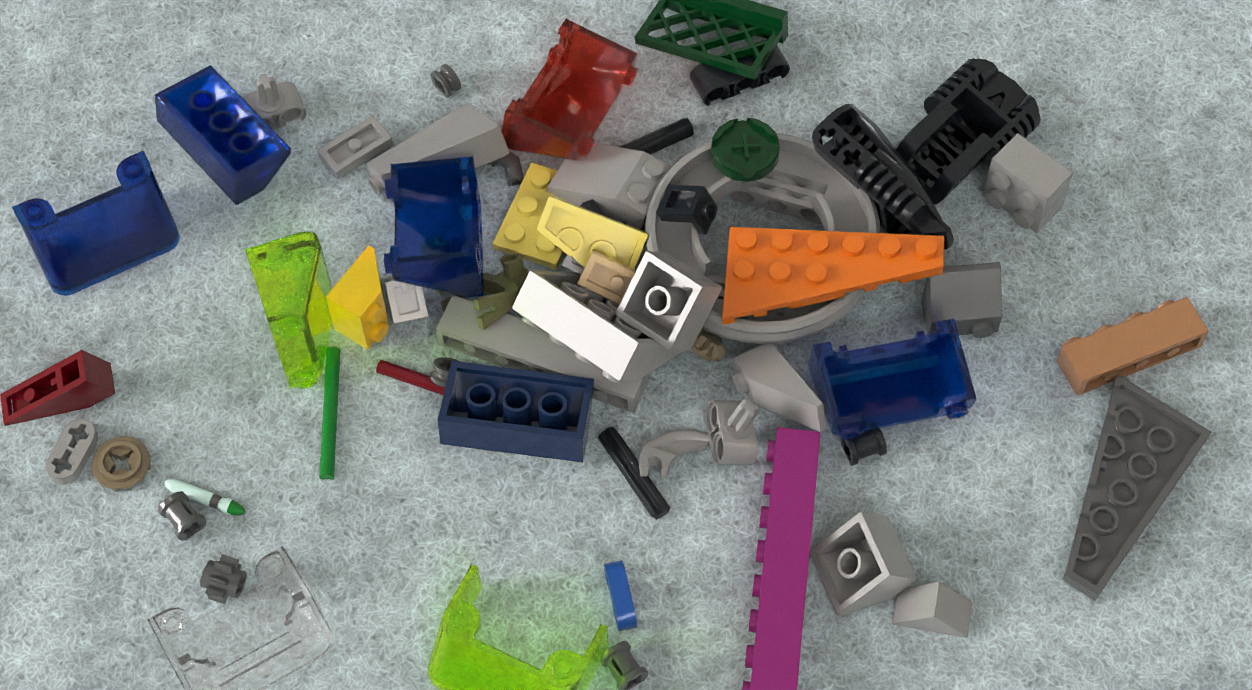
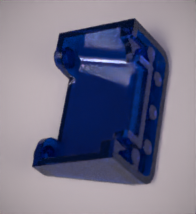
M144 151L127 157L117 166L116 174L121 186L55 214L49 202L39 198L30 199L12 207L54 293L64 296L74 294L174 249L179 243L180 235L177 225Z
M474 157L391 164V178L385 179V191L387 200L393 199L395 238L394 245L390 246V253H384L386 274H392L393 280L462 297L478 298L484 296L482 211Z
M955 319L937 321V330L927 335L924 334V330L917 331L913 339L848 351L847 345L839 346V350L836 352L832 348L831 341L814 344L808 366L818 397L823 403L824 413L832 434L840 435L841 439H852L860 436L863 431L876 428L890 427L947 416L948 419H957L969 413L968 409L974 405L977 398Z

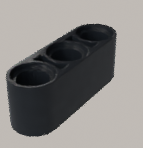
M776 45L756 79L702 63L690 72L689 77L703 103L709 106L711 105L710 102L720 98L721 100L741 94L740 91L751 87V89H755L771 83L770 80L779 76L784 78L789 73L790 66L778 45ZM749 55L737 60L739 63L752 66L755 58L753 55Z

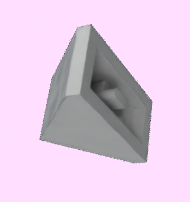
M941 582L907 587L896 596L892 625L968 638L972 602Z

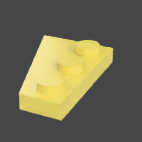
M549 195L537 226V230L583 267H585L594 250L635 269L648 236L642 230Z

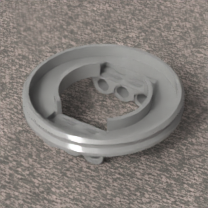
M776 133L780 146L777 165L771 173L762 179L750 182L735 181L728 178L714 166L711 157L712 141L694 149L675 163L664 175L650 200L645 222V233L648 234L645 241V250L667 252L722 287L702 327L713 334L731 340L756 344H774L802 339L819 333L835 324L849 313L865 294L863 289L845 293V297L794 309L782 307L769 310L767 315L754 318L752 314L735 318L734 323L722 325L725 278L710 274L711 261L701 246L697 230L692 223L661 221L656 213L668 185L705 186L715 203L729 194L732 200L764 207L767 210L784 215L797 216L799 219L817 224L822 223L825 231L881 233L879 215L874 200L861 188L857 189L815 151L813 142L796 136Z

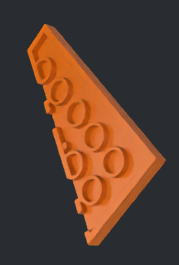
M730 227L722 325L734 323L735 318L752 314L754 318L767 315V311L782 307L794 309L845 297V293L863 289L864 292L876 290L878 285L894 281L906 283L943 274L944 236Z

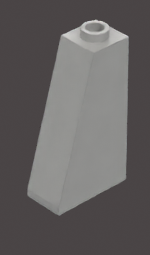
M466 103L366 163L371 174L368 182L378 196L382 194L393 203L502 158L510 152L499 125Z

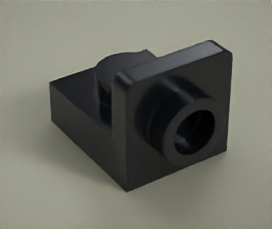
M668 185L656 213L661 221L692 223L699 234L706 235L711 223L716 218L718 207L705 186Z

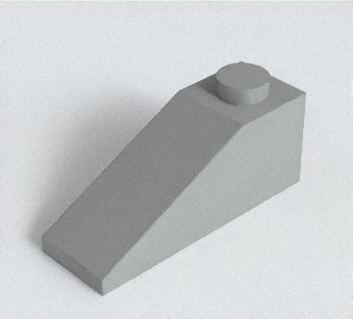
M762 344L733 358L735 374L732 375L733 383L740 394L745 393L753 404H758L759 407L819 432L827 429L823 403L773 344Z

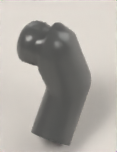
M510 150V153L506 156L487 163L488 165L491 164L492 167L500 164L505 168L509 186L522 183L524 177L520 159Z

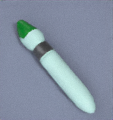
M177 479L165 481V487L172 493L183 491L190 500L218 509L224 514L240 516L245 513L243 506L233 499L224 498Z

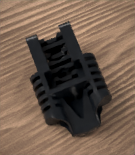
M968 59L925 99L924 109L928 115L903 138L896 149L921 179L933 203L938 204L981 163L990 166L992 158L1017 133L1024 138L1030 135L1041 122L1039 108L1035 99L1031 95H1027L1016 81L998 71L997 66L993 62L985 59Z
M845 104L837 108L814 129L812 140L815 151L857 189L861 188L874 200L879 215L880 227L888 234L944 236V249H949L952 246L954 238L951 228L942 220L921 179L880 128L856 106ZM824 135L828 138L832 137L830 141L823 144L822 137Z

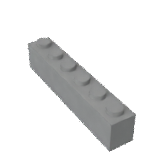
M452 295L435 329L439 345L505 368L594 379L592 399L635 413L650 379V373L639 380L622 381L621 383L613 382L602 375L603 370L595 364L590 365L576 358V351L568 346L564 347L554 343L548 338V332L542 328L537 329L529 326L521 318L514 316L509 311L484 330L479 328L477 317L491 311L492 308L489 307L478 311L475 309L473 298H461Z

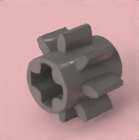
M222 554L220 561H208L200 580V586L207 588L205 594L208 595V599L225 604L228 596L233 598L240 596L246 582L247 573L240 570L241 564H238L239 559Z

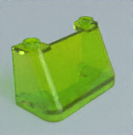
M304 231L245 249L290 389L294 387L305 389L317 383V380L322 375L332 327V319L326 301V295L331 291L332 284L322 246L316 233Z

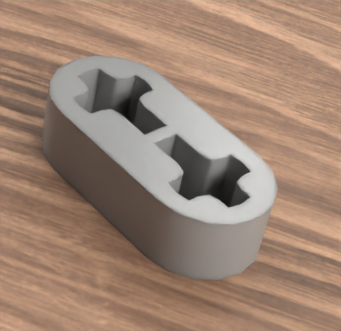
M77 419L68 423L46 462V471L55 483L66 485L74 482L80 476L96 447L98 433L88 420ZM85 430L88 438L80 439L76 445L73 435L81 434ZM69 457L68 462L71 466V469H64L61 472V474H59V471L56 468V466L58 464L64 465Z

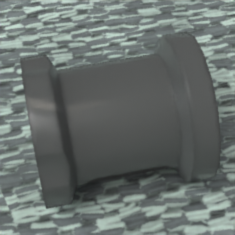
M183 491L171 494L158 508L160 515L168 518L175 527V534L181 541L187 540L206 525L205 517L195 512L188 503L189 497Z
M628 641L617 643L606 650L600 657L602 666H608L618 681V690H630L643 682L649 674L645 667L639 666L630 653L631 646Z

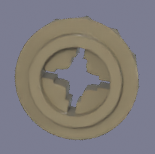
M703 328L692 347V350L702 358L717 362L722 360L727 351L722 343V338Z
M120 436L109 439L96 450L92 458L93 475L102 487H108L114 492L117 489L124 488L131 490L132 486L137 482H144L147 470H151L150 454L146 446L133 437ZM113 456L116 460L119 459L121 461L129 458L127 462L131 470L128 471L120 468L114 471L116 466L111 457Z

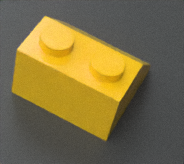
M369 245L326 295L334 330L367 350L374 342H381L389 329L375 249Z

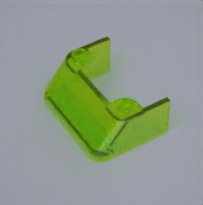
M471 564L443 613L427 668L431 683L440 690H586L600 665L601 655L609 648L608 627L600 624L584 656L570 650H559L548 657L542 670L475 639L481 626L479 611L473 606V603L479 595L482 585L478 566Z

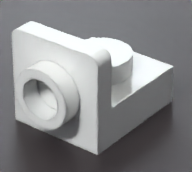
M411 271L391 275L392 281L385 282L393 323L398 324L427 318L428 312L420 275L412 277Z

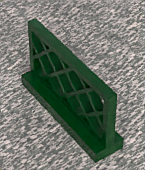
M659 0L635 35V44L756 79L778 42L783 44L788 37V11L750 0ZM667 8L679 14L665 18L663 12ZM697 18L708 23L694 26L692 20ZM686 22L687 29L672 33L669 26ZM728 27L738 31L724 35L721 28ZM664 28L667 34L660 37L649 36L650 32ZM715 30L718 37L702 42L699 35ZM758 36L768 40L754 44L751 37ZM693 37L696 44L682 46L677 43V41ZM745 39L748 46L732 51L730 43ZM723 46L726 53L719 55L707 52L709 49ZM749 55H753L755 58L752 66L739 63L737 60Z

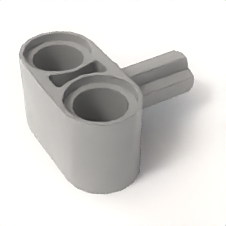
M266 74L259 76L260 80L256 82L257 91L243 95L236 103V108L245 130L252 137L256 136L255 133L267 129L272 131L287 126V122L301 118V120H304L307 116V111L295 84L291 82L276 84L275 78L273 76L267 77Z
M747 398L743 399V401L711 400L706 410V424L715 464L753 465L758 454V444L753 419L758 414L759 407L758 404H753L751 399Z

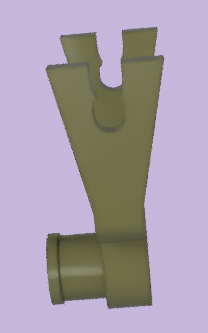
M509 253L502 256L500 261L503 272L497 275L477 273L472 276L437 283L439 294L445 295L455 290V296L465 298L481 291L493 293L474 298L475 309L478 311L489 308L492 305L491 311L477 317L479 328L484 330L513 307L529 273L528 269L524 268L522 254ZM448 297L445 300L441 301L443 312L445 311L451 297Z

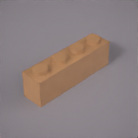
M1188 297L1178 301L1167 300L1153 311L1145 314L1143 312L1134 313L1122 323L1114 326L1107 324L1098 328L1089 336L1084 338L1077 336L1067 340L1061 347L1057 363L1078 396L1115 381L1117 374L1121 377H1126L1201 347L1209 330Z

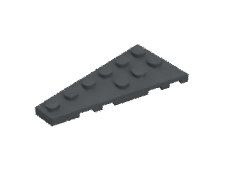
M1118 374L1114 381L1063 578L1065 582L1093 600L1098 598L1211 434V431Z

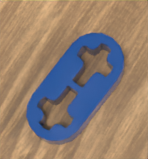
M622 560L605 563V577L618 632L637 628L636 615L624 563Z

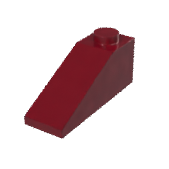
M80 350L1 393L4 425L8 426L89 408L114 395L115 388L111 363Z

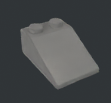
M577 140L546 191L577 206L593 199L606 217L621 223L626 222L629 226L642 230L645 226L647 210L653 193L672 166L644 151Z

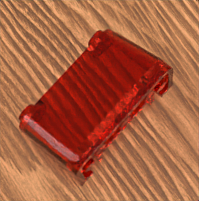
M565 19L558 30L560 35L559 44H556L554 48L551 47L549 50L547 62L523 99L512 100L506 109L501 132L507 147L511 150L577 161L581 156L586 158L590 153L595 141L592 137L625 85L629 87L632 85L638 72V68L634 67L638 53Z

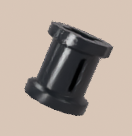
M876 423L870 425L867 431L852 436L847 433L841 435V445L851 466L858 464V461L862 458L874 454L880 456L887 454L885 438Z

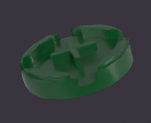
M737 118L729 120L720 126L712 137L711 157L714 166L724 176L735 181L750 182L762 179L771 173L778 163L780 152L778 136L768 124L758 119L747 118V121H738Z

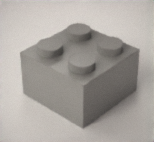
M1017 133L992 158L983 195L986 196L991 206L996 209L1003 208L1011 214L1017 225L1024 229L1030 228L1035 233H1038L1062 209L1073 172Z
M646 251L615 315L669 351H689L692 349L722 287L667 252Z

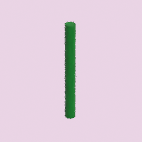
M328 347L326 349L319 475L321 480L334 479L341 352L338 347Z

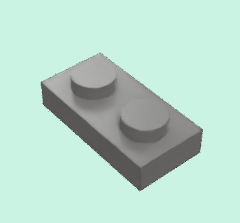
M372 115L317 151L319 158L334 176L339 179L392 146L393 141L389 133Z

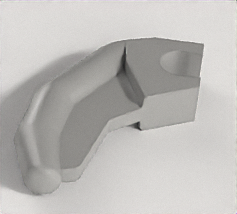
M694 429L672 430L645 442L639 459L640 476H647L649 466H656L660 469V477H666L674 461L682 453L705 450L707 446H710L708 433Z

